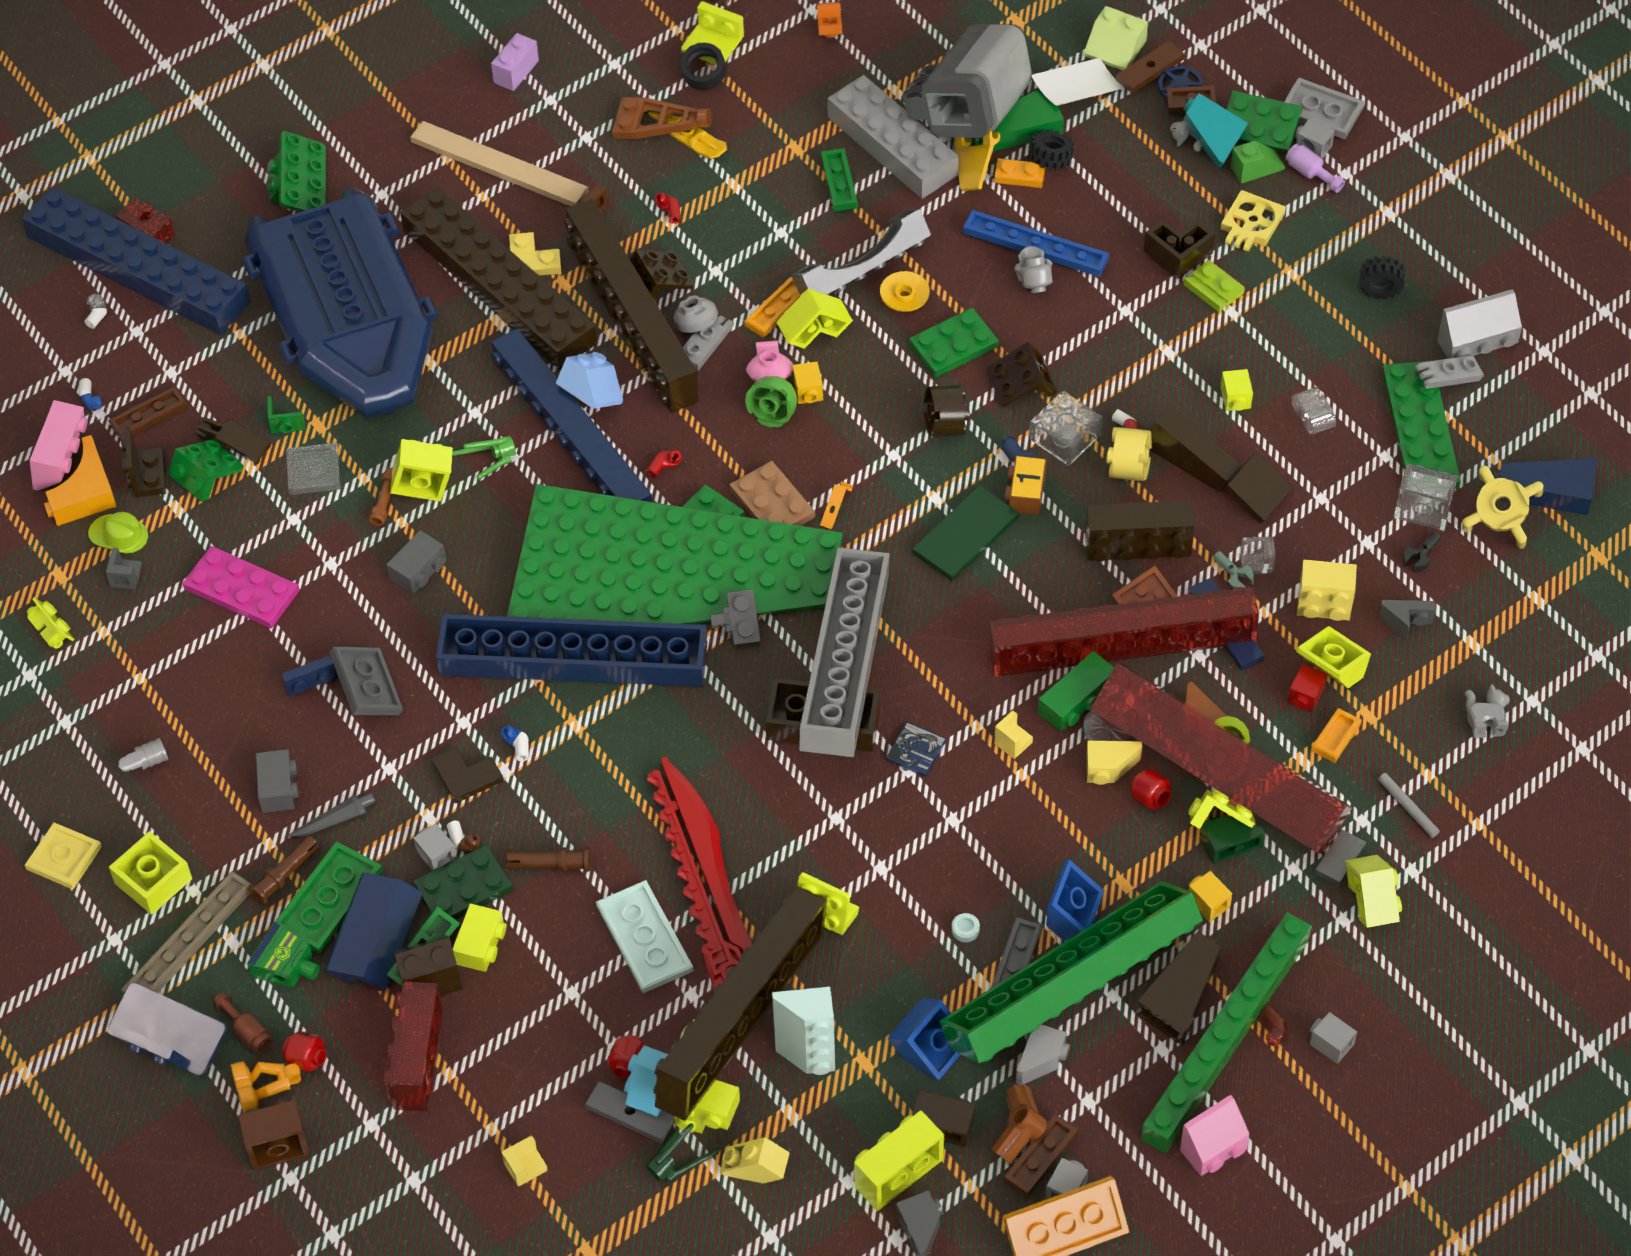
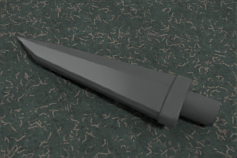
M372 793L358 798L355 794L299 827L286 837H305L356 816H361L366 813L364 808L375 803V799Z

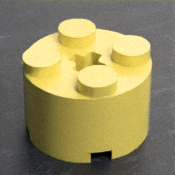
M1114 427L1112 432L1114 447H1109L1108 462L1111 463L1109 478L1145 481L1148 476L1151 457H1149V449H1152L1151 431Z

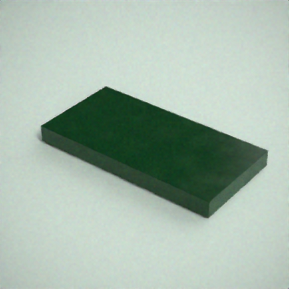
M979 485L913 548V555L950 581H953L1019 518V512Z

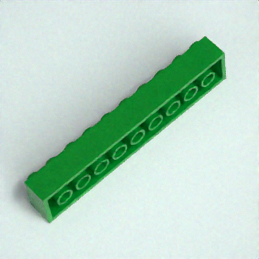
M1160 881L946 1016L939 1022L951 1050L979 1064L989 1061L1001 1049L1014 1045L1017 1039L1026 1033L1036 1031L1039 1025L1048 1019L1059 1016L1062 1010L1070 1005L1081 1002L1084 996L1094 990L1103 988L1106 982L1114 977L1125 974L1128 968L1134 964L1147 960L1153 952L1170 945L1172 940L1181 934L1192 931L1195 925L1203 921L1193 893Z

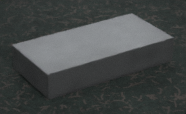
M1342 829L1315 869V875L1339 887L1347 876L1345 860L1359 858L1366 847V842Z

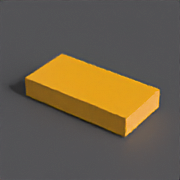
M1338 708L1312 745L1311 751L1336 763L1360 727L1362 720Z

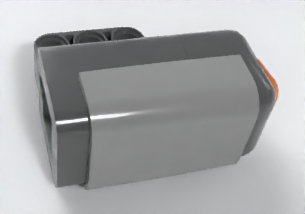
M973 24L967 27L940 63L924 67L904 91L903 99L907 117L913 120H927V123L930 124L931 132L939 137L981 138L989 130L991 132L994 131L1032 79L1023 30L1014 24Z

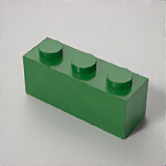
M1094 651L1091 652L1038 699V714L1060 732L1068 726H1073L1079 720L1082 713L1095 707L1099 698L1113 691L1117 684V669Z

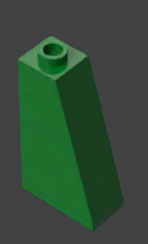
M1040 89L1019 98L998 127L992 131V133H1000V140L994 145L992 152L1031 143L1035 133H1040L1042 130L1045 132L1048 130H1052V132L1059 131L1060 134H1063L1064 118L1058 105L1053 104ZM983 137L972 138L973 145H983Z

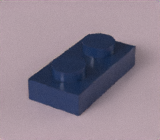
M331 655L281 674L288 696L303 693L309 688L319 684H326L338 678Z

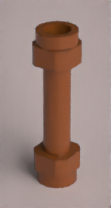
M387 468L381 478L383 487L377 505L372 507L370 511L369 522L375 526H382L388 516L386 507L391 495L392 468Z

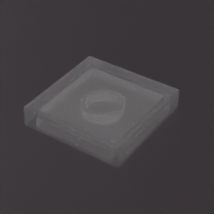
M337 443L286 448L290 495L341 489Z

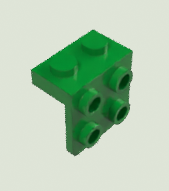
M207 440L176 448L167 474L198 500L205 501L209 499L216 478L242 472L244 465L235 456L223 449L218 442Z

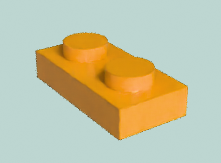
M998 158L994 183L1042 188L1045 167L1041 168L1039 164L1037 165L1033 162Z

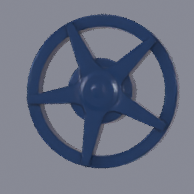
M1174 66L1164 70L1158 83L1159 92L1166 100L1167 88L1203 86L1200 74L1189 66ZM1174 72H1184L1182 75L1178 76L1172 74ZM1188 74L1193 75L1198 82L1190 81L1187 78ZM1167 76L1171 80V84L1163 88L1162 82Z

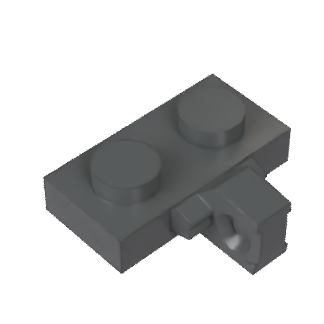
M753 590L727 593L728 607L723 608L722 614L710 615L711 628L725 626L726 632H732L734 646L760 643Z

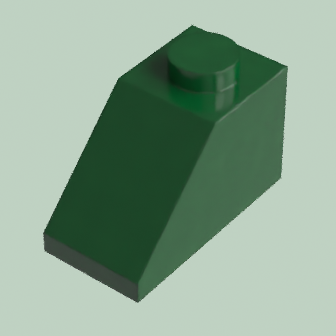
M1225 815L1220 818L1213 817L1206 820L1201 826L1199 838L1213 864L1263 847L1265 831L1263 828L1255 825L1251 828L1236 818Z

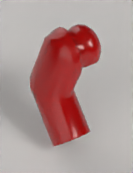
M663 192L656 194L654 201L657 207L668 213L670 223H679L681 215L678 200Z

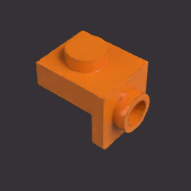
M818 3L819 35L835 37L837 34H842L840 3Z

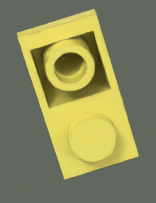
M765 1137L726 1147L722 1157L723 1162L720 1174L763 1184L780 1180L784 1177L789 1152Z

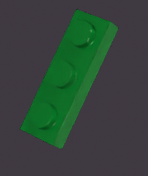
M845 148L821 151V160L833 211L857 209L858 202Z

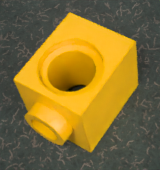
M818 362L793 365V382L798 404L823 401V384Z
M1211 871L1204 876L1199 875L1195 877L1189 884V891L1193 893L1200 913L1209 922L1230 908L1232 900L1231 891Z

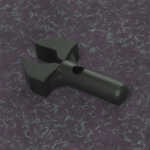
M1435 532L1432 533L1419 549H1413L1409 546L1404 551V567L1411 560L1419 558V561L1414 565L1413 572L1425 571L1431 561L1427 554L1440 541V535Z

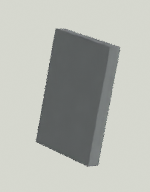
M333 647L330 655L352 714L400 716L403 707L381 649Z

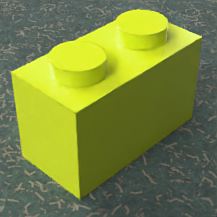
M474 904L469 905L453 946L457 965L486 972L489 963H494L498 950L496 945L499 939L504 938L507 927L503 921L502 911Z

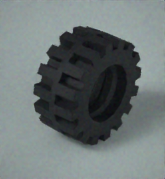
M1042 130L1040 133L1037 132L1032 137L1029 151L1030 160L1034 161L1033 163L1037 165L1039 164L1041 168L1047 167V170H1052V168L1060 170V167L1064 169L1071 163L1074 142L1071 137H1067L1065 133L1060 134L1059 131L1052 132V130H1048L1045 132Z
M1375 256L1373 260L1367 259L1366 263L1363 262L1361 265L1360 288H1362L1363 293H1367V296H1375V299H1379V297L1387 299L1388 296L1393 298L1395 293L1399 295L1401 290L1404 289L1405 269L1398 259L1394 261V257L1386 258V256H1381V258Z

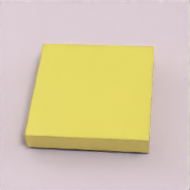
M54 822L26 862L25 867L30 872L74 889L102 848L100 841Z

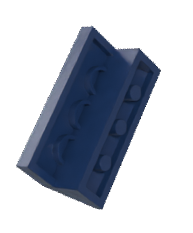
M362 873L324 971L346 983L358 979L380 992L386 990L390 981L387 973L395 963L393 951L402 949L423 892L400 879Z

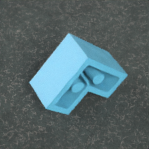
M644 1045L638 1055L634 1054L628 1066V1071H631V1075L627 1079L624 1091L627 1092L626 1105L654 1116L659 1115L661 1110L655 1107L656 1094L653 1093L657 1079L654 1071L661 1058L665 1059L668 1054Z

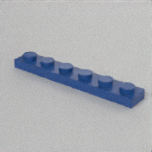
M972 210L963 227L964 234L1020 252L1029 246L1037 247L1044 251V258L1049 259L1051 262L1098 277L1101 276L1109 260V253L975 210Z

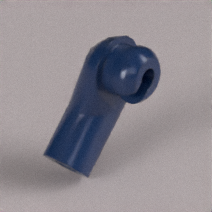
M1006 437L1001 443L1003 452L1012 462H1015L1016 456L1034 457L1035 451L1022 450L1013 437Z

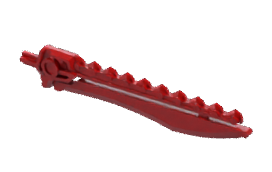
M664 757L661 761L662 770L674 801L670 800L659 770H653L651 773H648L647 782L658 788L654 792L653 800L664 807L659 813V819L670 826L666 829L665 838L676 845L671 850V857L682 864L678 867L677 876L688 883L684 887L683 895L694 902L690 906L689 915L700 921V924L696 926L695 934L707 942L705 945H702L701 954H703L712 987L715 990L718 984H723L726 980L730 968L740 962L741 953L753 944L730 890L721 852L719 830L694 787L668 761V758ZM677 812H679L728 942L724 941L678 821Z

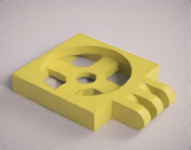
M1241 190L1221 223V230L1229 232L1225 243L1231 245L1233 240L1236 239L1234 247L1240 248L1242 243L1245 242L1243 250L1249 252L1254 242L1266 246L1284 216L1286 207ZM1243 203H1249L1255 206L1254 209L1249 212L1239 209L1240 205ZM1264 210L1273 212L1274 221L1263 218ZM1256 216L1258 220L1252 222L1249 220V217ZM1233 217L1243 220L1244 225L1242 228L1235 223ZM1255 228H1264L1261 231H1253Z

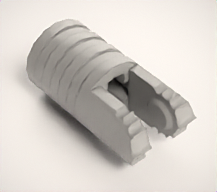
M160 738L135 747V752L120 758L118 767L122 772H129V770L139 767L145 770L155 764L167 761L168 757Z

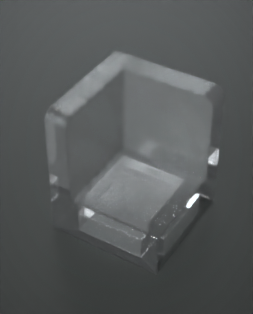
M1273 537L1242 538L1240 546L1241 568L1247 564L1252 569L1253 574L1273 573L1275 564Z

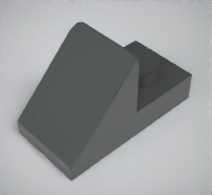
M1382 600L1379 619L1401 638L1407 640L1410 624L1418 626L1432 625L1435 614V601Z

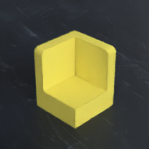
M1011 711L995 726V744L1014 759L1033 742V737L1017 725V713Z
M532 1136L502 1151L504 1165L518 1187L547 1171V1165L538 1153Z

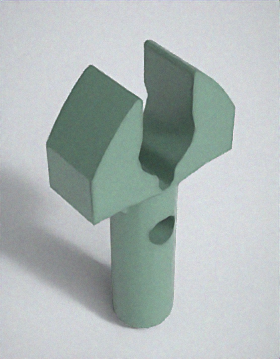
M1221 551L1214 554V560L1231 575L1228 585L1233 590L1246 591L1238 576L1247 578L1254 585L1253 571L1247 564L1243 568H1238Z

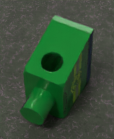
M277 922L273 923L247 962L251 977L289 988L294 987L301 976L314 980L320 970V965L311 962L313 955L310 945Z

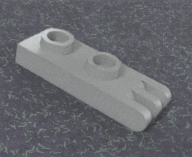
M720 315L712 325L695 332L684 345L683 349L697 371L700 370L733 328L734 321L728 319L725 323L726 318Z
M1473 355L1422 362L1415 366V370L1417 373H1420L1419 377L1424 381L1423 384L1426 389L1480 381L1484 375Z

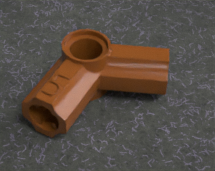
M1025 1084L1013 1085L1007 1090L1008 1096L1006 1100L1010 1109L1009 1126L991 1148L1010 1164H1013L1030 1140H1036L1044 1133L1047 1126L1046 1119L1037 1110L1031 1089Z

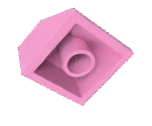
M1231 1095L1184 1124L1180 1151L1200 1176L1207 1172L1213 1173L1222 1167L1224 1161L1232 1156L1233 1158L1239 1157L1247 1149L1249 1132Z

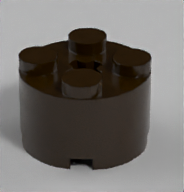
M964 385L926 387L924 403H927V412H924L926 431L928 435H931L930 437L965 435V421L970 418V410L968 405H964Z

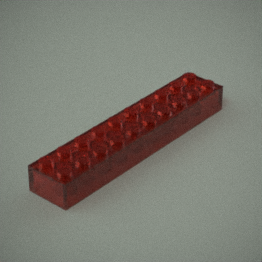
M1237 587L1225 591H1209L1194 595L1184 594L1172 598L1160 597L1149 601H1131L1118 605L1107 604L1101 607L1078 608L1065 612L1053 611L1049 614L1025 615L1012 619L1000 618L996 621H989V652L994 677L1074 667L1093 651L1105 661L1112 662L1225 647L1227 644L1256 642L1259 610L1253 587Z
M1117 663L1090 708L1093 712L1316 853L1324 854L1352 809L1347 803L1126 665Z

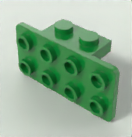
M283 131L280 134V151L274 159L269 161L267 172L270 173L267 184L269 202L280 204L282 207L298 212L325 205V145L321 142Z

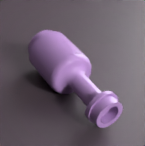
M1295 144L1288 151L1285 159L1291 167L1306 178L1311 179L1318 176L1330 185L1329 189L1336 193L1344 186L1345 181L1342 177H1335L1323 169V159L1304 145Z

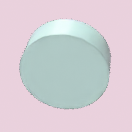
M963 913L953 919L952 934L958 941L971 942L979 935L980 924L974 915Z

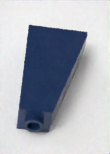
M1598 459L1502 463L1500 472L1494 473V478H1506L1514 482L1516 481L1524 488L1539 481L1543 484V494L1540 497L1530 496L1529 505L1588 515L1592 502ZM1500 498V499H1499V500L1509 501V500L1506 499V498Z

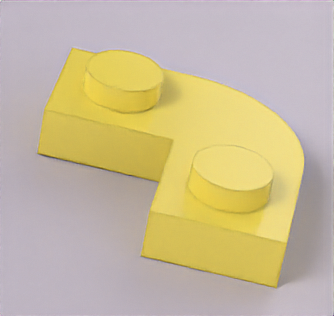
M534 232L509 234L510 250L539 276L561 274L559 249L535 251Z

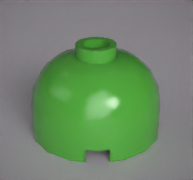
M765 376L757 380L746 393L745 403L750 415L753 412L758 417L757 421L760 424L768 427H780L794 414L797 407V395L794 387L786 379L779 376Z

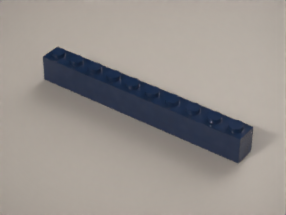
M515 329L492 341L493 352L491 357L495 365L501 366L504 369V374L508 381L516 384L520 396L523 399H528L533 412L536 415L540 414L548 431H553L557 435V440L561 447L569 450L573 462L576 465L580 464L584 469L586 478L597 485L599 494L652 502L650 491L572 395L556 384L558 378L520 331Z

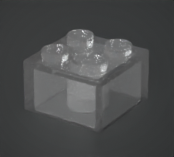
M1062 391L1031 420L1030 440L1070 466L1101 436L1102 416L1065 391Z
M1407 464L1399 489L1394 518L1444 531L1452 506L1458 476L1418 465Z

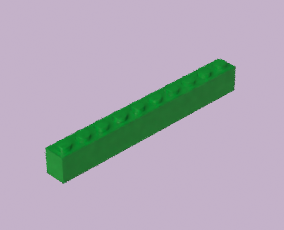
M1288 912L1285 914L1144 1122L1141 1135L1142 1141L1164 1154L1168 1152L1182 1131L1184 1124L1188 1122L1307 945L1312 925Z

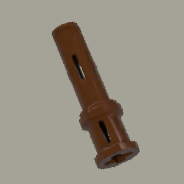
M309 835L305 836L273 869H266L263 872L264 876L256 884L248 886L247 891L257 903L265 905L268 902V898L277 889L281 890L284 887V880L319 848L316 840Z
M563 847L559 851H508L507 860L509 862H507V868H559L562 872H567L568 869H584L585 872H590L591 848L568 850L567 847Z

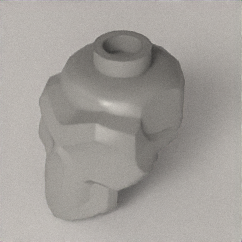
M1032 246L1026 247L1019 253L1020 263L1016 264L1014 269L1018 280L1022 282L1024 288H1031V293L1046 291L1045 286L1053 282L1051 272L1053 263L1049 259L1044 258L1043 250Z

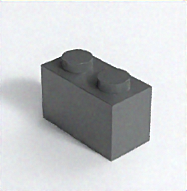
M420 530L386 564L389 579L414 594L419 588L426 585L436 570H440L446 562L445 548L443 544Z
M289 749L256 753L258 799L262 813L295 809L294 798H299L298 784L293 782V776L298 775L296 759L291 760Z

